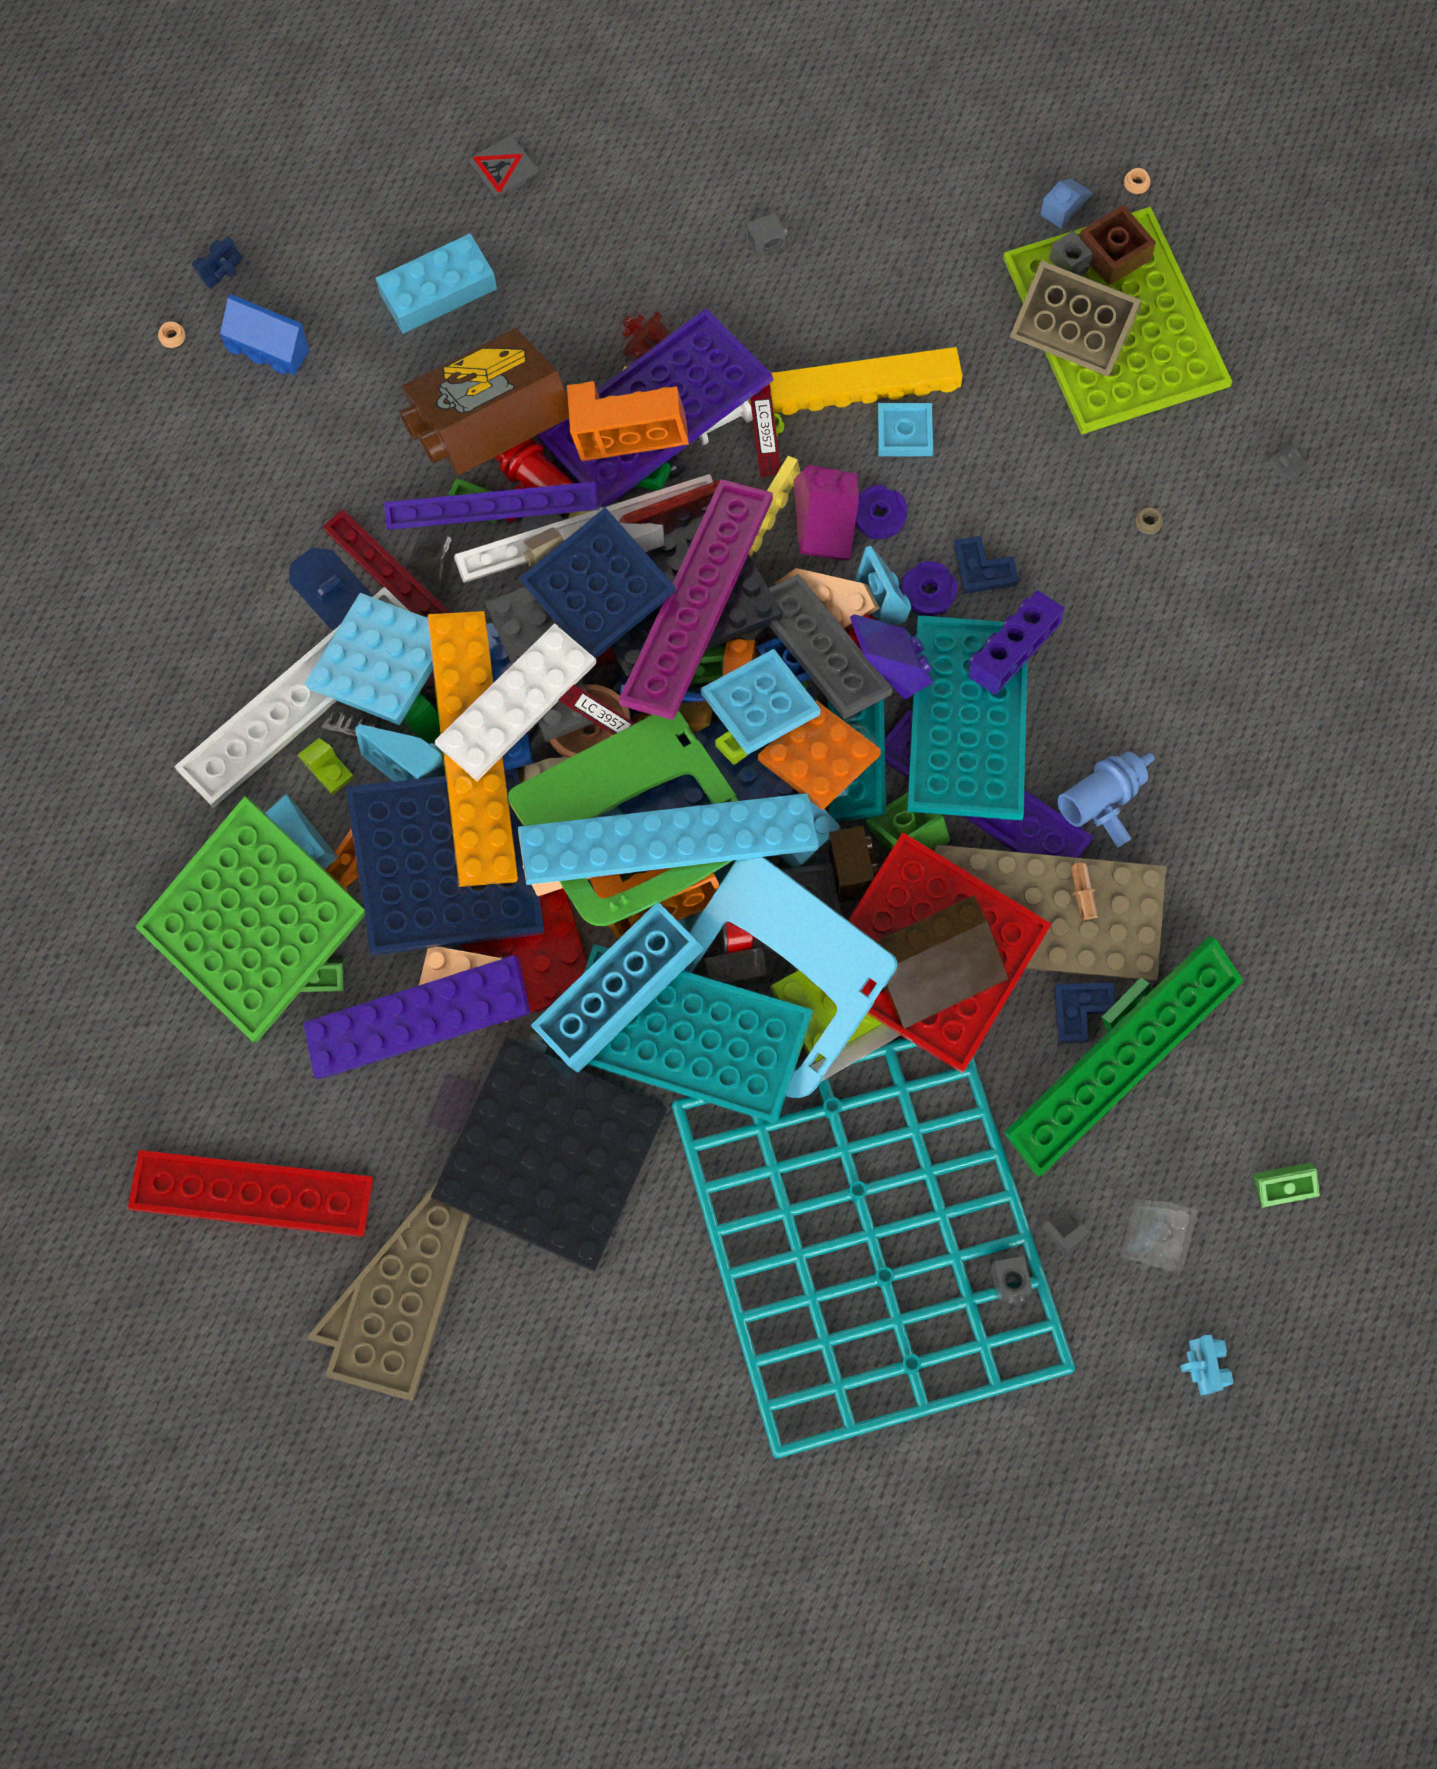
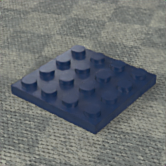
M606 507L519 578L520 582L556 624L595 659L677 592L673 583Z

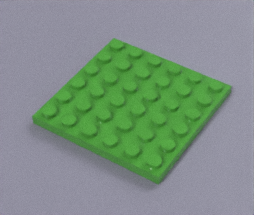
M244 796L135 927L252 1042H258L362 920L365 909L350 892L250 798Z

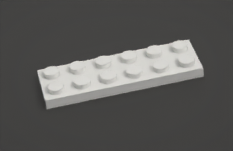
M554 623L435 740L436 746L472 778L478 781L558 702L562 695L596 664V659Z

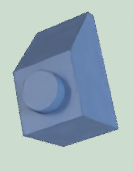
M1073 179L1059 181L1043 199L1041 216L1062 229L1093 192Z

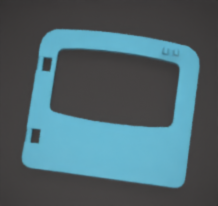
M765 857L736 860L689 932L704 950L683 971L693 972L722 926L729 921L747 931L788 960L837 1005L836 1015L798 1070H794L786 1096L802 1098L810 1095L817 1088L830 1065L836 1060L874 1004L876 997L895 973L897 960L892 953ZM871 978L877 984L869 996L862 992V989ZM820 1053L826 1060L817 1071L811 1065Z

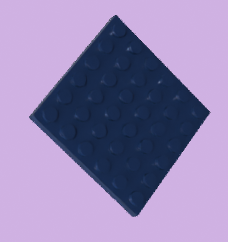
M517 768L504 769L507 797L510 790L520 784ZM446 776L346 787L361 898L365 909L364 918L370 956L544 933L539 896H537L532 884L526 885L525 873L522 867L523 861L518 827L523 826V824L512 809L509 800L517 882L459 887Z

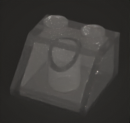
M1134 1199L1120 1257L1179 1273L1185 1265L1198 1210L1171 1202Z

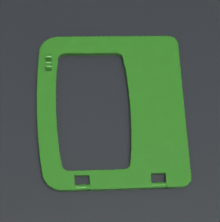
M679 711L674 720L651 715L513 787L508 794L509 803L523 826L596 818L644 791L685 774L695 777L712 804L738 801L736 794L700 741L697 740ZM683 733L691 742L686 747H683L677 736ZM731 861L673 867L642 884L606 899L596 895L586 878L559 882L586 922L595 926H608L683 891Z

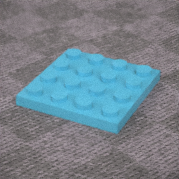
M360 593L304 684L309 690L400 725L433 670L427 618Z

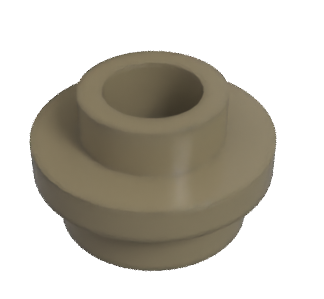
M1151 507L1139 511L1135 519L1137 529L1144 534L1157 533L1163 524L1160 512ZM1149 518L1153 520L1154 524H1146L1144 520Z

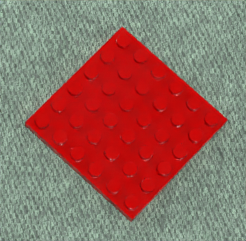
M902 833L848 921L874 941H878L974 895L988 922L1008 979L905 1029L902 1028L884 989L881 990L874 1000L875 1002L867 1012V1015L963 1073L1052 924L912 837ZM870 978L862 992L869 996L877 983Z

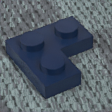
M981 536L954 540L953 546L963 594L1018 586L1019 580L1013 556L986 560Z
M1113 982L1055 984L1054 997L1058 1043L1088 1042L1087 1014H1105L1115 1004Z

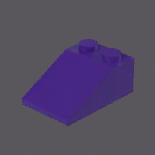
M856 614L850 616L864 657L904 699L933 683L929 672L932 670V666L926 656L922 654L925 648L917 636L912 637L906 629Z

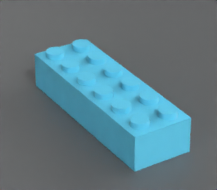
M660 903L655 904L531 1026L570 1068L579 1072L675 979L704 948Z

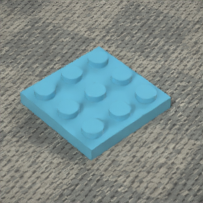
M774 649L701 688L702 696L747 755L820 715V707Z

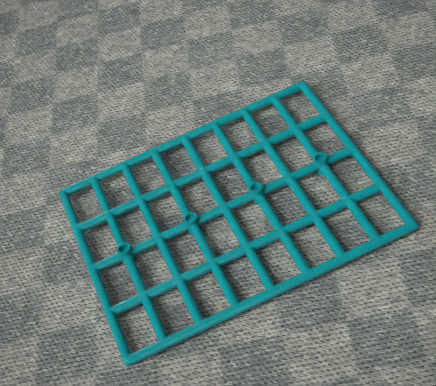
M906 1038L890 1041L854 1063L885 1055L894 1085L839 1100L834 1097L829 1079L827 1078L818 1085L824 1102L823 1105L780 1116L777 1124L752 1117L753 1124L696 1140L693 1139L685 1110L708 1103L691 1097L678 1099L672 1103V1109L772 1455L775 1458L800 1453L1058 1378L1075 1371L1076 1367L974 1057H972L963 1073L956 1069H951L905 1082L896 1052L917 1047V1045ZM968 1077L977 1104L976 1108L921 1123L918 1122L909 1093ZM898 1096L907 1127L848 1143L840 1112ZM824 1116L829 1119L837 1146L777 1162L768 1132ZM982 1119L991 1149L932 1165L923 1134ZM757 1135L766 1166L706 1182L697 1151ZM908 1138L912 1139L920 1169L866 1184L860 1181L852 1154ZM841 1157L850 1188L790 1205L781 1176L782 1173ZM995 1160L1005 1191L945 1207L936 1176ZM770 1177L779 1208L718 1225L710 1193ZM925 1180L934 1211L874 1227L865 1196ZM850 1200L855 1203L863 1231L806 1247L802 1246L794 1216ZM1009 1202L1019 1233L959 1250L950 1218ZM778 1220L783 1221L791 1251L731 1268L722 1236ZM938 1222L948 1252L947 1254L894 1269L886 1266L879 1238ZM867 1242L876 1274L820 1290L815 1289L807 1263L808 1258ZM1023 1245L1033 1275L1029 1277L1031 1287L1038 1290L1047 1320L987 1337L977 1305L998 1299L996 1289L993 1287L973 1293L963 1261ZM795 1262L804 1294L743 1311L734 1279ZM952 1265L961 1297L901 1314L892 1285L893 1281ZM1019 1281L1010 1282L1006 1285L1009 1288L1017 1289L1019 1288ZM875 1286L881 1288L890 1317L832 1334L828 1333L819 1302ZM808 1306L817 1338L756 1355L747 1325L748 1322ZM960 1309H966L975 1337L974 1341L919 1357L913 1353L905 1325ZM894 1329L903 1361L842 1378L833 1346ZM1051 1331L1061 1364L1001 1381L991 1348ZM817 1350L822 1351L830 1382L769 1399L760 1370L761 1366ZM977 1352L980 1353L989 1385L934 1401H928L919 1369ZM901 1374L908 1375L916 1406L858 1423L855 1422L846 1390ZM828 1395H835L844 1427L782 1444L773 1411Z

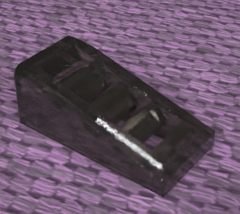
M332 704L327 709L319 728L358 742L356 729H350L354 719H358L356 727L367 722V726L378 729L382 724V720L380 717L362 710ZM334 713H340L335 725H331L330 722ZM345 715L349 716L345 727H340Z

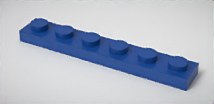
M493 623L486 625L494 683L512 665ZM529 731L502 756L503 765L506 770L533 764Z

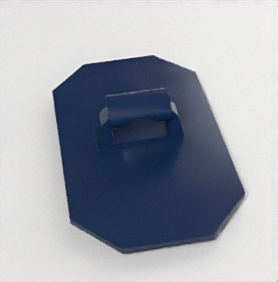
M311 548L290 564V585L331 630H335L342 623L360 593L373 597L370 591L332 550Z

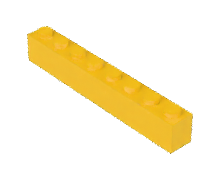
M957 347L774 372L771 373L773 381L770 383L773 411L775 413L782 412L785 415H792L802 409L819 411L825 406L831 405L846 407L852 402L859 401L870 404L881 398L898 400L904 395L909 394L925 396L931 391L937 390L945 393L952 392L961 387L962 371Z

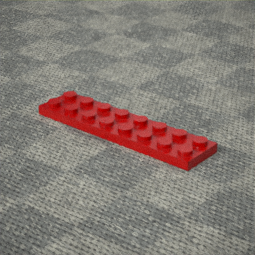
M139 1150L128 1209L131 1211L365 1237L374 1178L372 1176Z

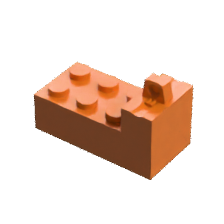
M594 381L567 385L570 433L581 461L689 445L686 415L677 387H662L658 390L637 391L632 394L607 396L600 399Z
M671 868L637 873L626 881L621 874L597 876L590 878L596 895L606 899L642 884ZM715 872L659 903L677 921L703 911L720 886ZM651 907L609 925L617 941Z

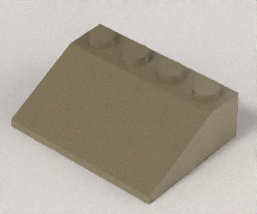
M1041 260L1010 338L1109 377L1143 302L1138 298Z

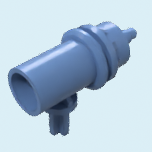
M1127 751L1120 756H1109L1096 763L1094 773L1059 795L1058 807L1064 818L1076 827L1082 826L1093 818L1097 827L1103 824L1117 848L1128 842L1132 838L1117 817L1121 810L1115 804L1124 805L1138 793L1139 787L1147 782L1148 772L1146 767L1154 761V755L1148 753L1139 758L1136 754Z

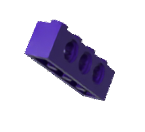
M1038 590L1031 598L1026 597L1020 604L1018 612L1014 616L1009 615L1004 621L1002 629L998 633L994 632L988 638L984 649L981 652L976 651L969 661V678L994 695H997L1062 622L1065 607Z

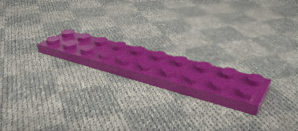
M720 480L673 581L677 592L663 603L620 695L619 703L621 706L674 720L773 501L772 492Z

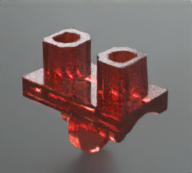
M657 311L643 327L641 326V323L644 321L642 315L638 314L635 319L631 316H626L622 321L625 327L622 335L628 338L632 334L634 337L628 342L621 353L627 357L632 354L637 359L642 357L652 349L643 340L647 335L658 345L669 333L660 322L663 316Z

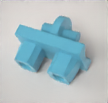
M1204 1335L1201 1338L1189 1341L1191 1351L1187 1352L1189 1363L1180 1365L1182 1372H1191L1193 1383L1198 1382L1200 1396L1221 1391L1223 1387L1233 1384L1232 1373L1229 1368L1219 1369L1217 1358L1225 1357L1227 1353L1224 1340L1213 1339L1212 1335Z

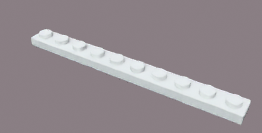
M708 474L616 503L606 508L619 523L635 524L715 493L716 489L711 475ZM603 508L455 554L454 558L463 583L527 563L523 554L527 551L523 541L552 527L562 535L565 541L579 529L580 522L587 523Z

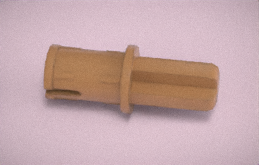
M1085 862L1072 864L1071 870L1076 890L1072 894L1076 896L1080 921L1098 918L1099 915L1094 897L1096 889L1091 888L1087 864Z

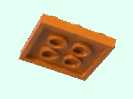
M816 700V704L820 707V715L772 741L758 754V761L800 794L808 793L809 801L823 811L880 756L881 749Z

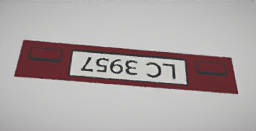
M769 383L750 398L760 477L777 475L781 468Z
M573 685L558 699V701L612 735L636 724L576 685Z

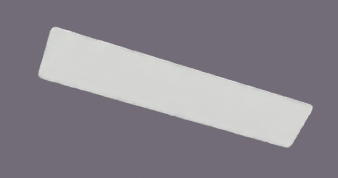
M881 1024L845 1045L821 1081L900 1036V1034ZM826 1058L811 1066L818 1071Z

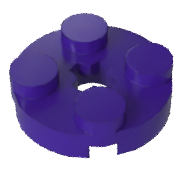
M875 485L864 489L859 494L855 526L869 539H887L896 535L905 526L907 504L904 497L898 491L894 490L893 492L882 485ZM879 507L881 511L886 510L887 512L883 517H878L874 515L875 508Z
M926 561L917 564V567L906 572L902 581L901 592L908 597L912 611L923 616H936L945 613L954 603L957 593V582L944 565ZM927 584H932L933 589L937 591L927 594L922 588H926Z

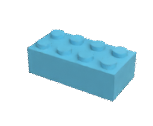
M467 234L376 277L379 294L402 334L497 289L494 272L471 234Z

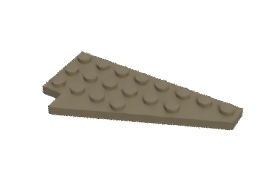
M436 1184L309 1334V1341L334 1347L325 1375L327 1378L414 1402L471 1218L467 1214L431 1199Z

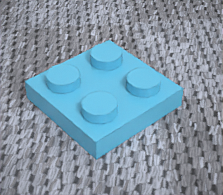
M878 403V456H933L932 403Z

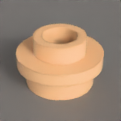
M1132 169L1125 176L1124 186L1133 194H1142L1150 186V177L1144 169ZM1139 180L1141 184L1134 183L1133 181Z
M170 321L161 326L158 337L163 346L175 348L184 342L186 334L180 324ZM171 333L177 334L172 338H168V335Z

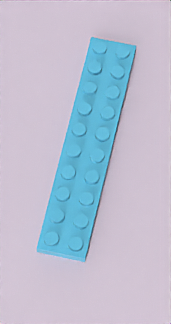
M808 793L518 827L526 885L815 851L819 846Z

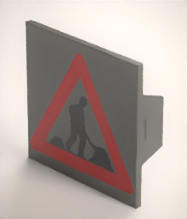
M512 134L468 159L469 163L495 197L505 192L510 194L524 186L527 179L540 173Z

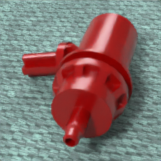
M533 438L493 457L500 463V469L509 481L520 482L515 489L575 484L543 455V446L536 443ZM510 518V519H507V520H508L511 524H513V522H514L517 518Z

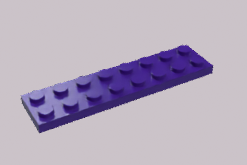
M909 710L885 739V763L908 779L912 712ZM1024 790V815L1022 820L962 816L1013 852L1080 858L1094 838L1080 827L1070 824L1064 816L1026 790Z
M513 955L303 1022L313 1075L315 1079H321L531 1014L519 958Z

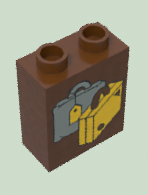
M517 328L402 385L410 406L399 411V414L408 433L414 441L420 440L424 451L433 464L445 459L458 476L569 419L568 399L557 370Z

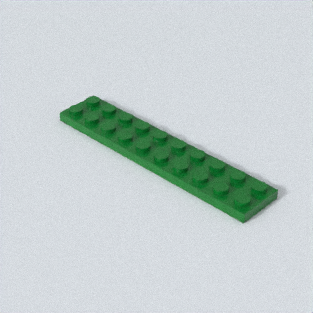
M1208 937L1004 1131L1006 1137L1035 1175L1038 1177L1042 1176L1243 982L1216 938Z

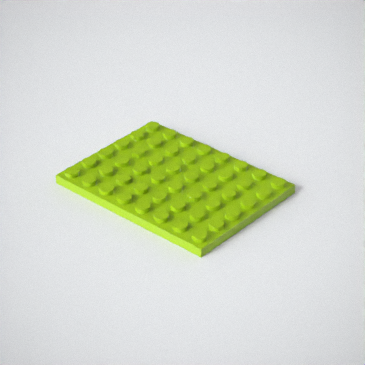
M1151 207L1132 212V214L1156 241L1152 259L1108 286L1091 264L1088 272L1082 276L1138 298L1143 302L1110 376H1105L1045 352L1081 435L1229 388L1232 384V379ZM1084 228L1074 230V232L1080 237L1081 230ZM1070 232L1004 252V262L1023 303L1041 260L1054 265L1049 259L1052 244Z

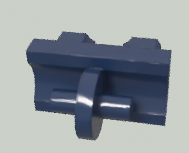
M226 237L223 241L215 240L210 245L209 251L211 253L205 259L198 257L192 263L194 270L209 289H212L225 275L231 278L236 275L234 266L243 258L235 248L233 240L229 237Z

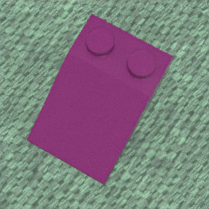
M808 465L793 479L799 554L841 561L850 560L859 502L857 473Z

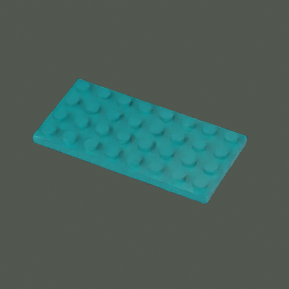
M918 616L916 636L925 648L922 654L926 656L932 666V670L929 672L933 683L913 694L907 812L1012 820L1023 819L1028 661L997 695H994L969 678V661L976 651L981 652L984 649L988 638L994 632L998 633L1002 629L1004 622Z
M594 944L584 973L609 948ZM682 971L586 1065L777 1124L814 1012L805 1007Z

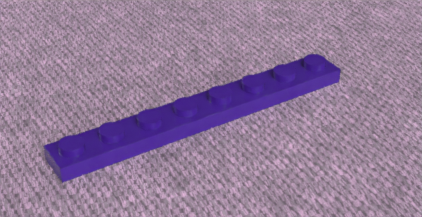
M598 482L384 502L387 530L600 510Z

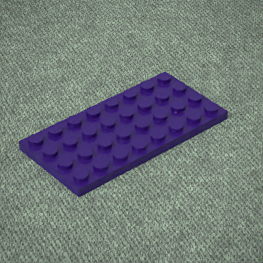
M705 308L597 391L600 399L607 396H621L637 391L646 392L658 390L662 387H677L686 415L688 442L690 444L771 383L773 376ZM569 419L537 435L539 441L578 483L598 482L599 505L601 508L609 506L688 446L682 445L581 461L570 433Z

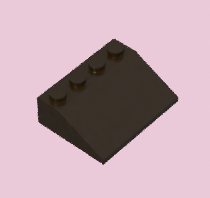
M974 895L876 941L892 953L897 960V969L883 989L903 1029L1008 979L988 922Z

